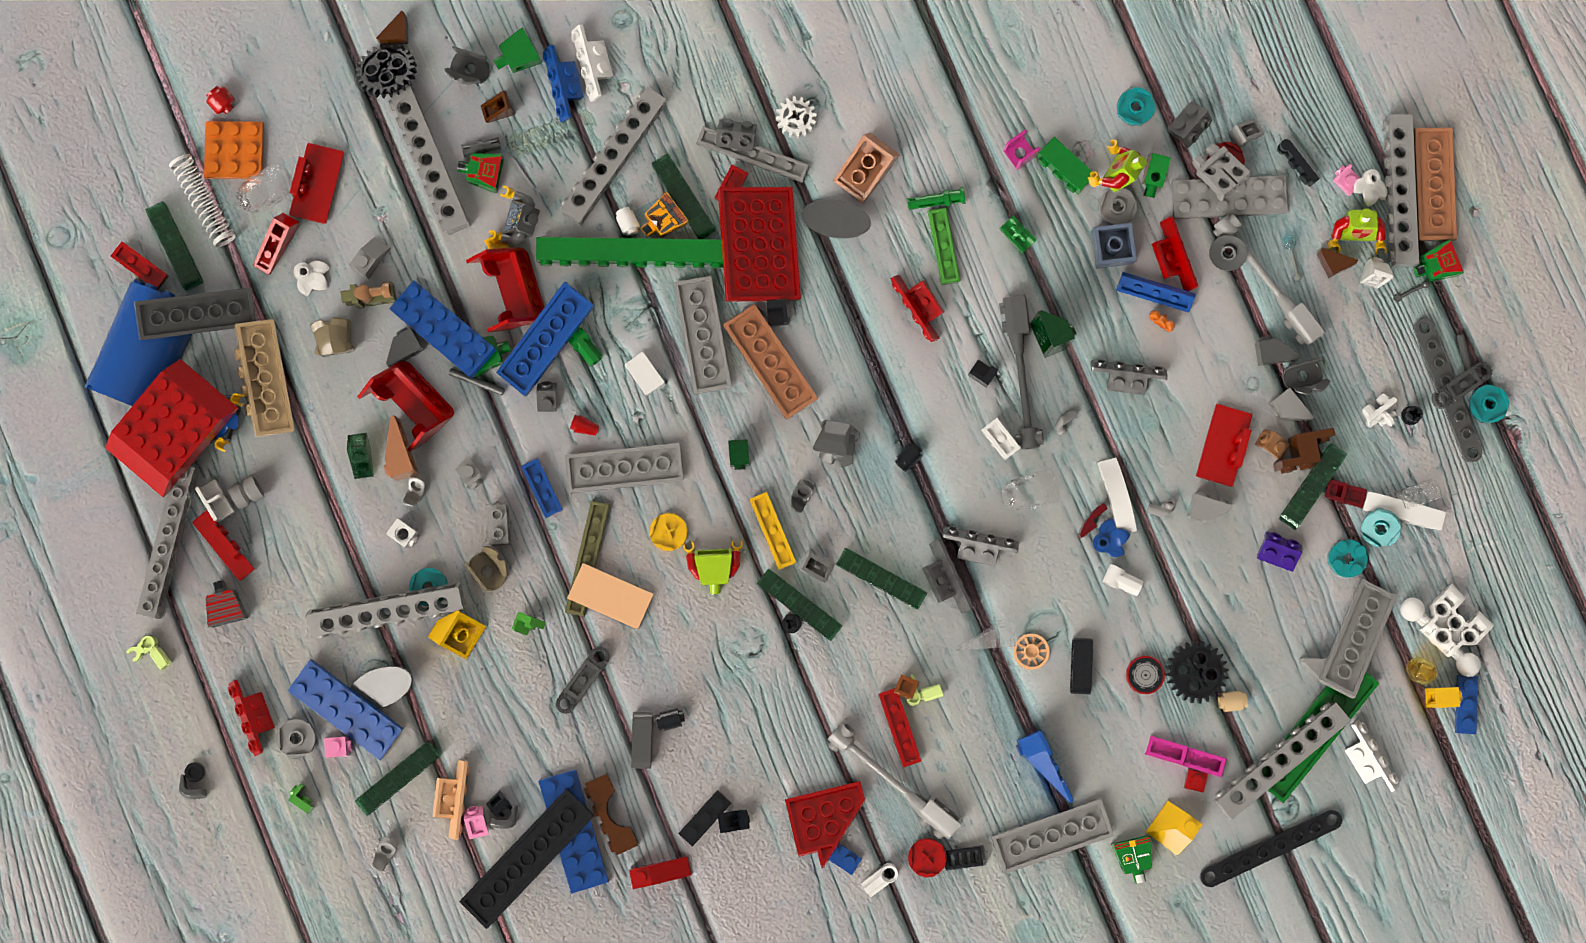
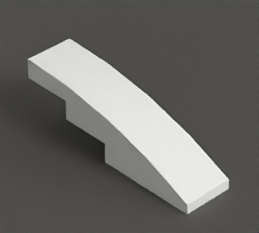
M1369 491L1363 508L1366 512L1374 511L1376 508H1383L1393 512L1404 523L1442 531L1447 514L1427 506Z

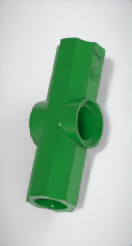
M579 327L568 342L576 352L581 354L587 364L592 367L603 358V355L591 342V338L583 328Z

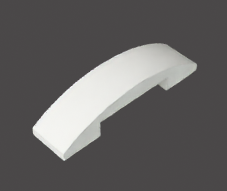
M1117 458L1098 462L1101 478L1104 481L1113 512L1116 529H1124L1129 533L1136 532V523L1129 494Z

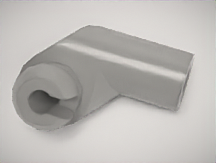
M1071 409L1060 416L1054 426V430L1057 431L1058 435L1061 436L1067 432V428L1064 425L1076 418L1077 412Z
M1168 499L1160 506L1149 504L1147 513L1165 517L1175 510L1176 503L1174 500Z

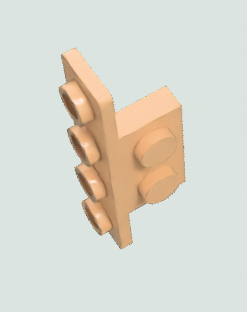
M458 760L456 779L437 778L432 817L451 819L449 838L458 840L459 835L462 833L461 816H463L465 811L463 799L467 793L465 782L469 774L468 762Z

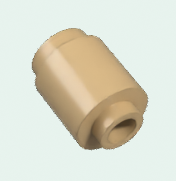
M1246 692L1221 693V697H1218L1219 708H1222L1224 712L1239 711L1247 708L1248 699Z

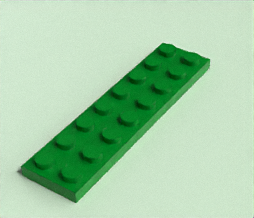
M1366 672L1357 695L1353 699L1325 686L1284 739L1287 740L1291 736L1290 732L1296 727H1303L1306 724L1305 720L1312 714L1316 716L1321 712L1320 707L1327 702H1336L1351 720L1380 683ZM1324 717L1321 721L1324 728L1329 725L1327 717ZM1344 727L1267 791L1284 803ZM1309 729L1306 735L1309 740H1312L1315 734L1312 729ZM1295 741L1292 744V750L1297 752L1300 749V745ZM1283 754L1277 756V762L1281 765L1285 761ZM1265 766L1262 769V775L1267 777L1270 774V769L1268 766Z

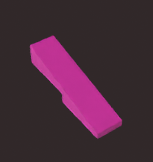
M1150 736L1145 753L1152 757L1221 778L1227 761L1226 758Z

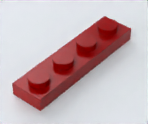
M895 688L878 695L904 768L922 761L900 696L894 694Z

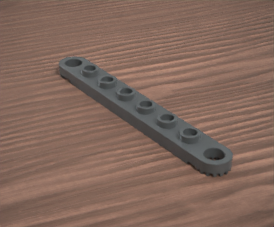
M1423 318L1414 324L1413 330L1437 391L1453 380L1454 376L1432 321ZM1421 323L1428 325L1429 330L1427 333H1422L1419 330ZM1440 394L1439 399L1444 404L1445 398ZM1461 398L1449 407L1444 408V412L1462 457L1471 463L1478 461L1482 457V448ZM1470 447L1477 451L1474 458L1469 457L1467 454V450Z

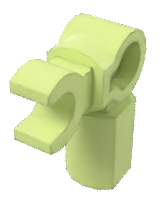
M155 636L143 637L137 644V647H130L126 651L128 654L133 651L137 653L136 657L132 659L133 662L139 661L143 657V653L146 654L150 651L149 655L160 670L165 669L172 663L163 649L158 647L159 641Z
M911 674V678L915 680L914 675ZM936 684L921 689V692H918L917 689L912 701L906 698L907 703L911 706H916L921 700L926 702L943 697L941 686Z

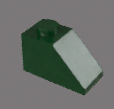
M748 439L728 440L730 467H734V470H745L746 466H749Z

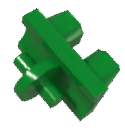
M1014 215L999 228L1022 254L1037 241Z

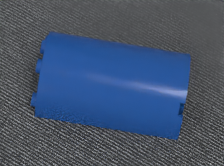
M136 279L130 282L85 384V388L130 406L134 405L161 371L182 358L192 335L139 340L134 301L175 297V294L166 290L161 293L156 291L158 287L146 283V286H144L145 283Z

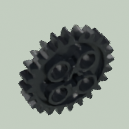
M387 43L386 47L380 44L379 49L373 47V52L366 51L367 57L361 56L363 62H357L359 66L355 68L357 82L363 92L367 91L369 96L374 94L375 98H378L380 94L383 99H385L386 94H389L392 98L394 92L400 95L399 90L406 91L405 85L411 86L410 80H414V74L417 73L415 68L417 64L413 54L410 53L409 49L405 50L403 45L398 47L397 43L393 47H391L390 43Z
M1192 641V646L1188 642L1185 643V649L1178 646L1179 653L1172 651L1174 658H1168L1171 665L1165 666L1170 669V672L1165 673V675L1171 677L1167 681V683H1173L1170 690H1178L1176 696L1183 694L1182 700L1186 701L1189 697L1190 703H1194L1196 698L1198 704H1201L1202 698L1209 702V696L1213 699L1216 698L1214 692L1222 693L1219 687H1226V684L1222 681L1229 678L1224 675V672L1229 671V669L1223 668L1227 661L1220 660L1223 654H1216L1218 648L1211 650V644L1204 647V641H1200L1199 646H1197L1196 641ZM1198 653L1203 656L1201 664L1195 661V656ZM1187 658L1190 659V661H1191V663H1192V665L1194 666L1195 669H1200V670H1201V671L1199 672L1200 677H1199L1198 675H1197V676H1194V675H1193V673L1195 672V670H1194V668L1187 662V660H1186ZM1182 664L1188 668V672L1185 675L1179 672V667ZM1209 669L1213 670L1215 674L1212 680L1206 677V672ZM1201 678L1207 683V687L1203 685ZM1193 680L1199 684V688L1196 691H1193L1190 687Z

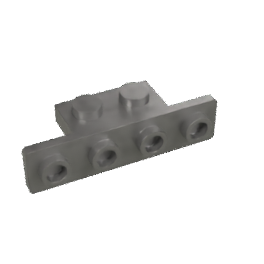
M1104 359L1091 360L1090 363L1092 371L1109 373L1107 391L1145 395L1148 378L1167 380L1168 377L1167 370L1160 366L1129 365L1121 361L1112 363Z
M944 526L943 538L961 541L957 554L958 559L995 566L999 550L1018 553L1019 542L1012 538H1000L993 534H981L974 530H962L956 526Z
M941 539L930 543L929 546L937 562L922 569L938 603L954 597L961 613L973 609L972 601L964 589L963 581L957 574L955 564L949 557L946 545Z

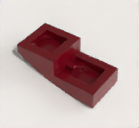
M1329 479L1325 498L1363 509L1367 489Z
M1104 503L1096 507L1086 518L1079 530V539L1097 527L1093 520L1108 509Z

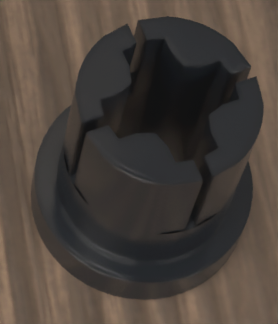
M1408 406L1401 412V420L1406 425L1418 423L1423 416L1422 409L1417 406ZM1413 411V415H1415L1416 417L1412 418L1410 412Z
M789 614L783 618L782 627L787 633H796L801 627V621L798 616ZM792 618L795 619L797 627L788 629L786 621H791Z

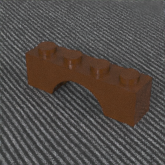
M608 773L585 783V794L588 799L592 798L594 803L592 806L593 812L596 817L600 816L602 821L600 827L604 835L608 834L610 839L608 845L611 852H616V855H619L638 846L639 842L632 827L618 825L609 816L608 801L615 792Z

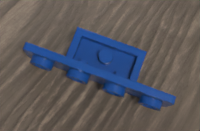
M550 45L543 51V60L547 66V76L552 87V97L556 103V114L560 122H565L571 117L568 101L581 100L584 96L575 61L558 62L555 46Z

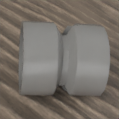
M253 475L244 479L242 485L238 483L228 488L229 494L239 510L247 507L250 504V500L256 502L265 497L260 484Z

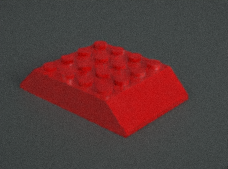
M179 359L161 371L113 428L105 448L159 495L165 497L239 408L182 359Z

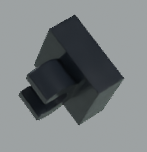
M500 790L486 803L489 810L495 816L499 814V816L504 817L505 815L502 810L505 807H508L510 810L512 809L509 800Z

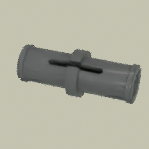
M499 137L485 141L481 139L476 143L461 145L464 157L470 156L473 153L485 154V152L501 150Z

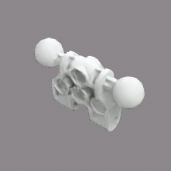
M1453 584L1447 586L1428 605L1429 617L1425 614V606L1421 600L1414 597L1405 599L1400 607L1403 618L1412 622L1417 621L1421 625L1420 631L1426 635L1431 644L1441 650L1447 657L1452 656L1456 660V668L1460 674L1467 677L1476 675L1481 668L1480 659L1473 653H1464L1460 647L1477 645L1493 628L1494 624L1480 611L1465 622L1464 618L1456 613V609L1466 597ZM1437 605L1442 607V615L1437 612ZM1451 619H1454L1456 621V628H1453L1451 626ZM1439 632L1442 633L1444 636V640L1442 642L1439 641L1437 638V634ZM1465 633H1468L1470 635V642H1467L1465 640Z

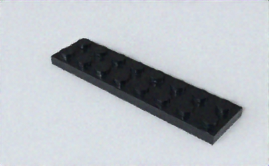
M567 788L459 902L485 929H488L595 815Z

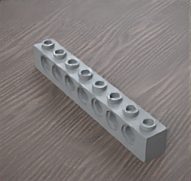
M409 85L405 87L406 91L399 90L400 95L394 92L393 97L388 102L392 111L396 110L398 117L395 119L399 128L403 127L406 133L403 135L406 145H411L413 150L410 152L414 163L418 162L419 164L418 174L421 180L425 179L427 183L424 188L428 197L432 196L434 200L432 207L435 214H440L442 220L439 221V224L443 231H447L451 235L470 227V224L414 91ZM405 106L411 107L408 113H402V109ZM412 123L418 124L415 130H409V126ZM419 140L425 141L423 147H416ZM425 158H433L430 164H423ZM434 174L440 175L439 180L436 182L431 181V177ZM440 192H447V196L444 199H438ZM447 209H454L452 216H445Z
M647 87L645 91H640L636 98L638 100L636 104L628 108L626 118L618 122L615 127L616 132L613 136H609L606 139L602 152L598 151L593 158L595 162L591 167L588 166L582 174L584 176L580 183H575L571 190L573 192L569 198L566 197L561 203L562 214L580 226L667 105L666 98L651 88ZM643 106L650 107L647 113H642L640 109ZM632 121L640 123L637 128H631L629 124ZM622 136L629 138L625 144L619 143L618 140ZM612 151L618 153L615 159L608 158V154ZM605 167L607 171L601 175L597 173L598 168ZM589 182H594L596 184V187L593 190H588L586 188V185ZM582 197L585 199L583 205L575 204L577 198Z
M1390 114L1383 121V131L1386 132L1383 146L1387 153V157L1384 160V167L1387 169L1385 186L1388 187L1386 205L1389 206L1387 224L1390 225L1387 240L1391 251L1388 253V260L1391 262V267H1415L1419 264L1413 114ZM1395 131L1401 134V139L1395 137ZM1395 150H1399L1402 153V158L1396 156ZM1396 168L1402 170L1403 176L1397 175ZM1397 187H1400V188L1403 189V191H1404V194H1403V195H1400V194L1397 192V190H1396ZM1397 206L1404 208V214L1398 211ZM1398 224H1402L1405 227V232H1401L1398 229ZM1399 243H1403L1406 246V251H1402L1399 248Z
M189 467L167 493L136 614L161 619L200 469Z
M461 582L310 609L306 614L311 637L324 638L329 636L330 633L340 635L352 629L362 631L369 626L379 628L385 626V623L393 622V624H400L407 619L417 621L423 619L424 616L439 617L442 613L450 612V614L457 610L461 612L465 606V599ZM439 598H446L448 604H441ZM420 601H426L429 607L423 608L420 605ZM401 605H408L410 611L402 610ZM382 608H388L391 614H384ZM363 612H370L372 618H366L363 615ZM344 615H350L353 621L345 620ZM325 619H332L334 625L327 624Z
M1327 702L1321 706V712L1316 716L1314 714L1309 716L1305 720L1306 724L1300 728L1298 726L1290 732L1291 736L1287 740L1282 739L1275 745L1276 749L1271 753L1268 751L1260 757L1261 761L1257 765L1254 763L1245 770L1247 772L1242 777L1237 776L1230 782L1232 785L1228 789L1223 788L1215 795L1217 798L1213 801L1228 819L1232 820L1351 721L1336 702ZM1324 717L1329 719V725L1326 728L1321 723ZM1309 729H1312L1315 734L1312 740H1309L1306 735ZM1295 741L1300 745V749L1297 752L1292 750V744ZM1279 754H1283L1285 757V761L1281 765L1277 762ZM1265 766H1268L1270 769V774L1267 777L1262 775V769ZM1251 778L1255 781L1253 789L1247 787V781ZM1238 791L1240 799L1235 802L1232 799V794Z

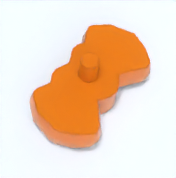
M1152 310L1149 313V319L1160 328L1165 329L1167 332L1174 330L1175 324L1166 319V314L1161 316L1157 310Z

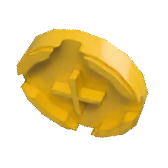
M664 513L653 520L650 525L649 534L651 541L657 548L663 551H673L679 549L685 543L688 529L680 516L673 513Z

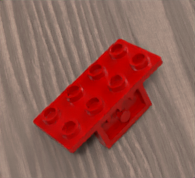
M307 143L304 157L299 156L289 192L293 196L289 211L290 216L322 224L327 223L344 157L342 150Z
M1220 404L1215 405L1196 477L1229 487L1233 486L1237 470L1242 467L1252 430H1249L1253 416L1251 413Z

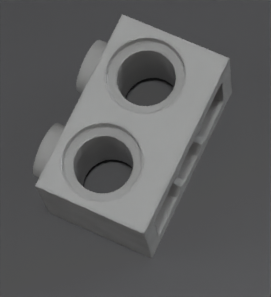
M487 506L489 545H511L509 506Z

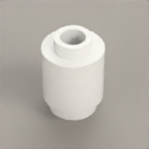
M630 207L618 210L616 212V220L622 234L628 235V237L636 235L640 225L633 210Z

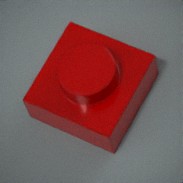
M1188 769L1184 788L1204 793L1208 774Z

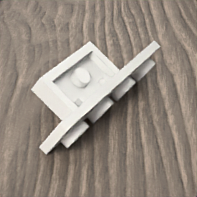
M578 25L572 30V41L575 43L576 56L581 66V75L586 84V93L589 96L590 102H594L601 97L598 80L610 79L613 77L604 40L587 42L583 25Z
M1359 719L1355 720L1351 726L1360 742L1346 748L1345 752L1365 784L1382 776L1391 792L1395 791L1399 786L1396 774L1390 771L1387 759L1379 753L1378 745L1368 735L1366 725L1363 722L1361 723Z

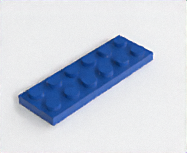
M413 281L389 308L471 379L496 352V349L416 281Z
M564 282L496 373L522 395L528 396L595 305L567 282Z
M312 659L307 662L288 689V692L379 760L385 756L404 729Z
M576 769L538 781L546 809L567 788L587 807ZM590 821L559 853L571 894L609 882L594 828Z

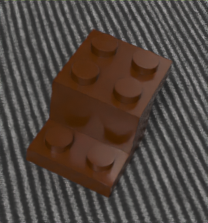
M1334 428L1296 434L1288 438L1292 459L1281 460L1273 464L1275 472L1281 471V474L1297 470L1298 467L1300 471L1316 467V463L1321 462L1318 444L1330 441V438L1335 436Z

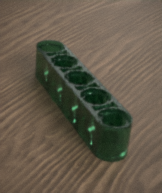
M667 153L652 162L654 170L676 205L688 219V224L697 238L704 239L716 231L714 225L669 154Z
M161 201L145 209L184 290L188 291L203 284L202 276L165 202Z
M1330 443L1320 456L1321 462L1316 463V467L1311 469L1280 515L1279 520L1296 530L1346 458L1347 453Z
M844 548L836 563L838 567L919 610L927 595L926 591L847 548Z
M769 568L756 583L828 640L832 641L843 627Z
M427 741L359 796L355 803L366 816L370 815L441 757L440 753L430 741Z

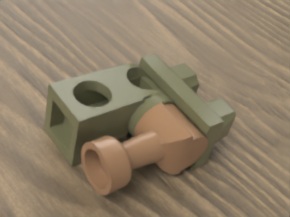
M392 281L383 282L381 287L369 288L365 284H361V286L351 284L350 290L340 291L342 303H346V306L354 305L358 309L365 308L364 305L376 306L396 301L395 286Z

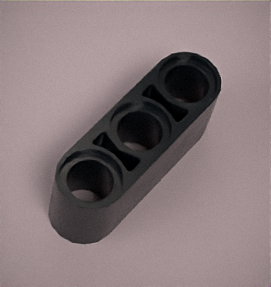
M1091 638L1072 639L1071 694H1091L1093 639Z

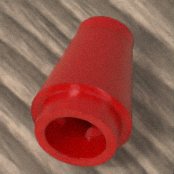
M574 415L570 429L574 430V433L596 436L599 425H596L582 415Z

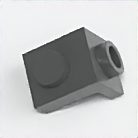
M550 381L538 383L536 390L537 412H557V383Z

